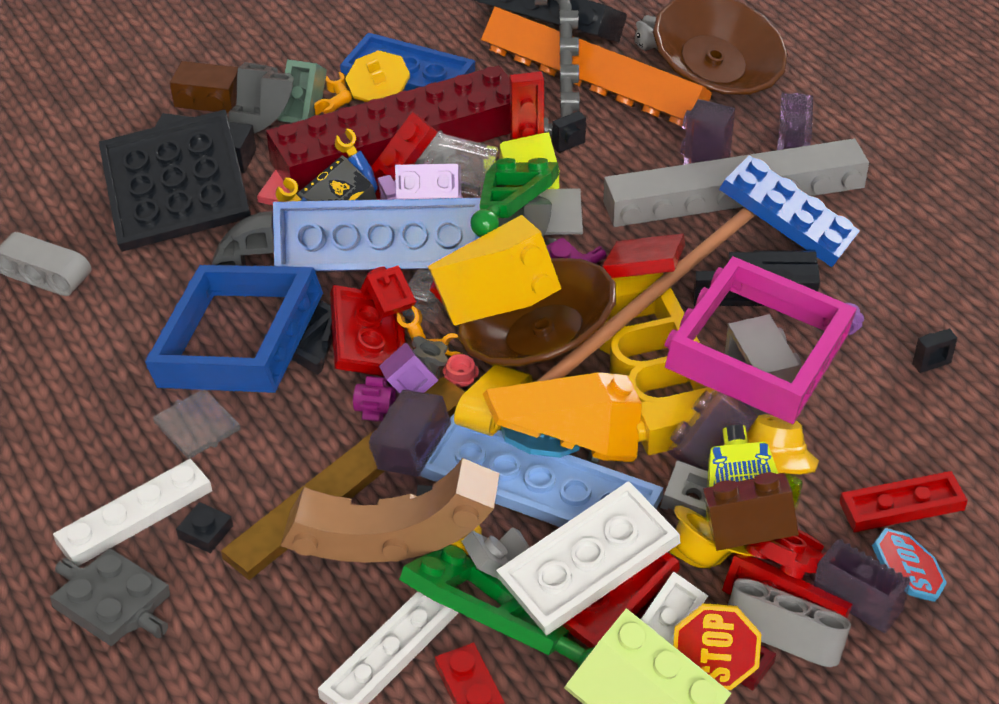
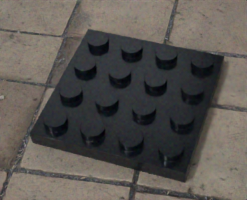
M225 109L99 141L117 244L121 252L242 221L251 216Z

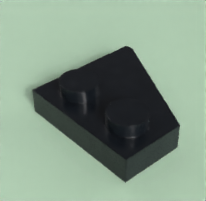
M321 300L319 301L291 359L317 375L322 372L333 341L331 305Z

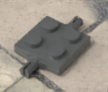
M111 548L84 568L78 567L67 558H63L62 562L59 561L57 563L55 572L68 579L69 582L50 596L52 607L108 645L113 646L125 634L141 627L156 638H161V633L162 635L166 633L168 623L153 615L155 609L170 596L169 585Z

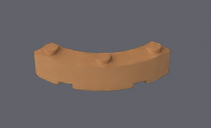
M462 458L446 476L433 484L432 490L420 496L410 493L393 498L379 499L376 505L351 504V498L332 496L304 487L290 510L280 546L294 550L304 556L312 555L331 560L361 563L399 562L422 556L457 542L471 533L488 517L495 506L500 473Z

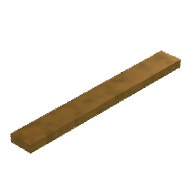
M440 378L412 405L408 403L221 550L222 559L248 580L252 579L288 550V548L280 545L290 510L304 487L332 496L354 497L445 424L455 414L457 404L465 391L446 378Z

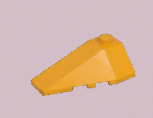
M597 372L486 389L483 393L487 406L497 425L535 438L545 434L560 439V446L571 450L575 445L590 449L592 457L601 460L634 462L637 458L639 441L637 425L641 420L642 403L628 375Z

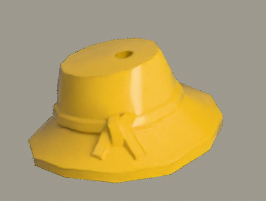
M762 414L755 417L747 432L748 443L766 442L769 445L778 473L807 474L816 471L819 460L807 450L802 425L798 421L791 424L770 414Z

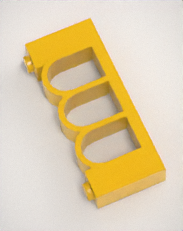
M656 273L612 278L616 283V305L606 322L664 274ZM670 287L635 317L655 314L658 320L624 326L599 347L600 350L610 355V374L628 375L642 403L641 420L637 425L638 442H642L648 456L722 439L723 428L735 423L736 409L729 396L665 368L667 356L648 361H636L627 358L667 348L664 345L668 335L673 329L679 330L685 313ZM696 336V338L694 339V341L700 343L699 340H698V338H697V336ZM690 382L693 391L667 397H652L644 394L647 391Z

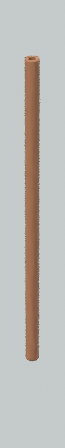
M745 207L742 208L680 260L674 272H666L536 382L564 378L752 219L755 214Z

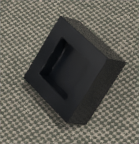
M580 111L552 121V145L558 153L585 143L586 117Z
M949 328L918 338L912 362L918 372L923 373L951 364L957 336Z
M199 502L176 528L178 539L211 554L233 527L232 516Z

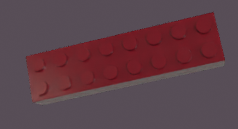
M497 65L469 74L458 75L455 78L437 83H430L412 90L401 91L380 99H372L369 102L355 106L344 107L323 115L312 116L291 124H283L266 130L270 162L283 181L285 178H291L296 181L298 193L342 155L346 158L349 157L347 152H340L336 149L335 138L337 135L342 143L349 144L351 142L347 138L345 131L346 129H351L356 135L354 147L357 152L362 151L368 163L372 166L412 111L421 116L437 132L442 131L455 150L510 134V79L504 70Z

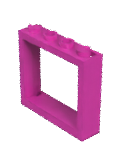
M732 256L724 269L721 267L717 268L710 288L704 287L701 290L695 308H688L686 310L679 330L673 329L668 335L664 345L669 349L665 368L794 424L846 340L857 308ZM729 291L824 331L792 383L694 341Z

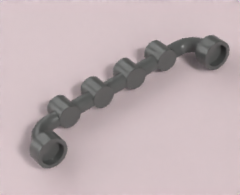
M535 0V5H547V0ZM555 0L558 2L560 10V118L572 114L573 111H579L580 104L579 92H573V83H579V64H572V56L579 55V37H572V29H578V10H572L570 0ZM544 117V133L549 132L550 136H552V123H548V117Z

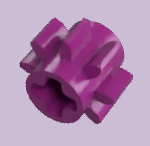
M366 376L365 384H356L353 394L354 411L362 412V420L383 422L384 414H393L396 405V389L387 386L388 381L386 378Z

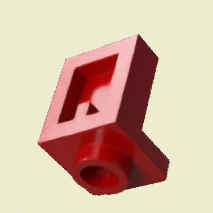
M399 265L388 269L384 266L373 269L367 274L360 289L363 296L371 295L381 318L411 309L416 303Z

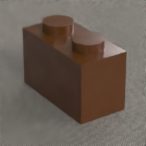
M181 61L169 82L174 107L210 112L225 109L226 113L229 114V111L236 106L238 67Z
M766 472L757 475L753 479L738 482L725 480L716 483L712 487L703 488L710 530L716 551L799 535L793 494L785 473Z

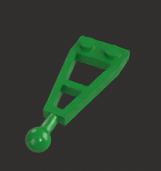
M504 158L493 163L485 174L479 204L480 210L476 211L471 217L470 226L472 231L479 237L499 227L498 218H509L552 186L559 176L558 162H548L546 158H534L528 162L516 163L515 159ZM497 185H523L522 187H496Z
M449 545L440 550L425 554L403 567L399 580L437 603L547 655L557 651L578 664L579 668L595 648L585 649L568 639L569 630L562 625L546 636L502 582L478 570L473 560L456 546ZM468 580L501 606L496 608L455 587Z

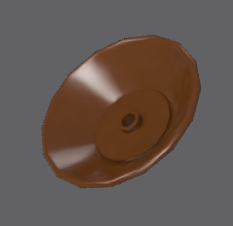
M671 0L657 13L653 35L660 55L676 73L691 82L704 86L708 90L721 94L751 95L771 88L785 73L788 53L781 34L765 16L742 2L736 0Z
M551 258L562 288L561 290L530 307L459 324L458 338L468 355L489 365L527 366L553 362L576 349L605 324L616 305V283L602 266L583 259Z

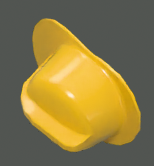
M675 506L674 513L679 519L675 530L680 534L681 543L670 550L671 554L698 568H711L720 565L733 552L744 556H753L746 551L747 545L716 551L709 521L707 522L706 517L687 507Z

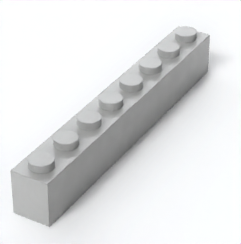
M856 139L750 154L753 158L764 161L769 166V169L781 177L792 180L797 188L809 196L865 188L869 161ZM749 155L604 177L603 202L613 227L743 207L720 191L719 188L724 180Z

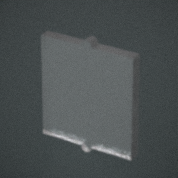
M200 390L182 401L177 400L175 405L153 416L154 423L187 459L194 457L211 446L217 447L218 442L241 430L240 424L207 390Z

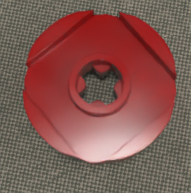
M798 530L799 535L746 546V551L749 554L760 559L769 558L781 564L780 570L783 573L797 579H803L805 572L816 574L823 572L830 557L829 552L822 553L824 545L820 541L801 530Z

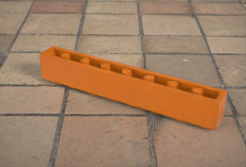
M494 6L481 38L482 41L491 45L489 51L503 57L506 56L507 52L515 55L514 61L530 67L531 62L540 65L539 71L555 77L556 72L560 73V31ZM579 39V55L572 56V64H579V83H573V85L580 87L581 83L584 82L591 85L590 91L606 97L608 92L617 95L615 101L632 107L634 103L642 105L641 111L659 118L660 113L670 116L668 122L682 128H686L687 124L698 127L712 95V92L702 85Z

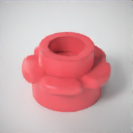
M457 354L448 359L447 364L443 368V374L445 375L444 378L462 388L474 383V378H477L479 375V369L470 356Z

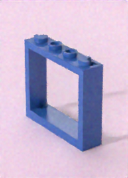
M199 265L182 297L175 305L168 322L161 330V334L151 352L147 355L146 367L156 387L275 393L323 295L314 267ZM213 296L285 297L255 358L182 355Z

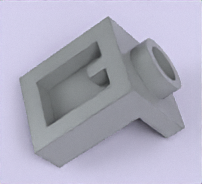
M511 528L500 540L494 536L487 538L472 531L461 541L477 569L497 579V569L530 548L521 532L516 528Z

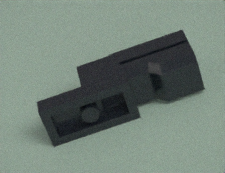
M815 250L729 252L728 262L734 256L817 292L819 291L820 275ZM695 271L694 306L701 290L704 287L710 288L716 271ZM731 291L727 293L719 306H764Z

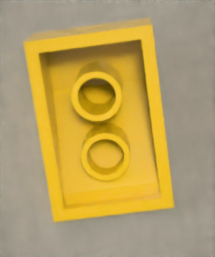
M523 215L514 218L428 266L453 325L530 307L562 289L541 231Z

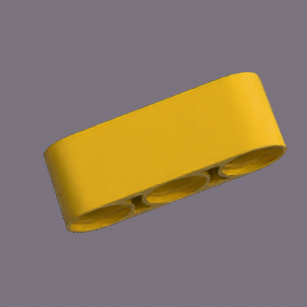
M494 365L461 396L455 410V424L488 436H493L501 426L495 424L483 393L486 389L532 383V376L502 365Z

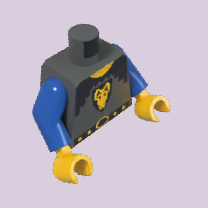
M346 129L345 134L351 142L349 144L342 143L338 135L335 138L336 149L340 152H347L348 158L343 155L298 193L296 181L291 178H285L283 185L291 193H286L282 188L277 187L275 194L278 201L377 200L375 193L378 186L375 175L362 151L357 152L354 147L356 141L355 133L351 129Z

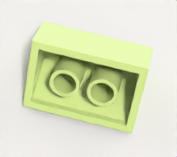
M627 608L564 687L582 704H724L732 694Z

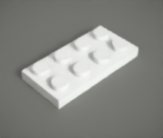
M628 481L496 571L498 579L547 636L680 544V534Z

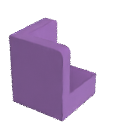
M404 343L379 366L386 380L410 405L438 381L434 373L416 356L413 349L407 343Z

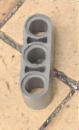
M13 232L0 244L1 274L62 296H69L92 271L89 261L80 253L23 233Z
M738 579L734 582L728 605L738 606L762 634L761 642L821 666L833 667L839 664L851 628V623L846 617L758 581Z

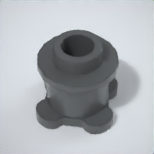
M420 336L414 337L411 343L415 347L413 351L439 379V366H445L448 361L447 356H445L447 346L440 341L433 342Z

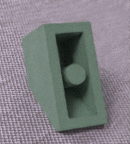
M287 59L285 73H290L294 77L293 89L285 109L278 117L279 122L294 123L315 115L314 104L323 98L327 69L317 63Z

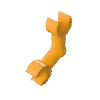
M339 72L340 79L337 81H331L326 76L327 90L331 93H336V95L331 99H320L315 102V115L324 112V114L333 112L344 104L350 103L352 94L346 88L343 73Z
M412 306L415 318L411 323H406L404 316L397 312V321L402 327L407 328L411 340L416 336L426 339L420 325L423 318L422 313L418 308ZM450 333L442 339H426L433 342H443L447 346L445 353L447 356L463 354L457 351L451 352L448 348V344L452 339H459L458 334Z

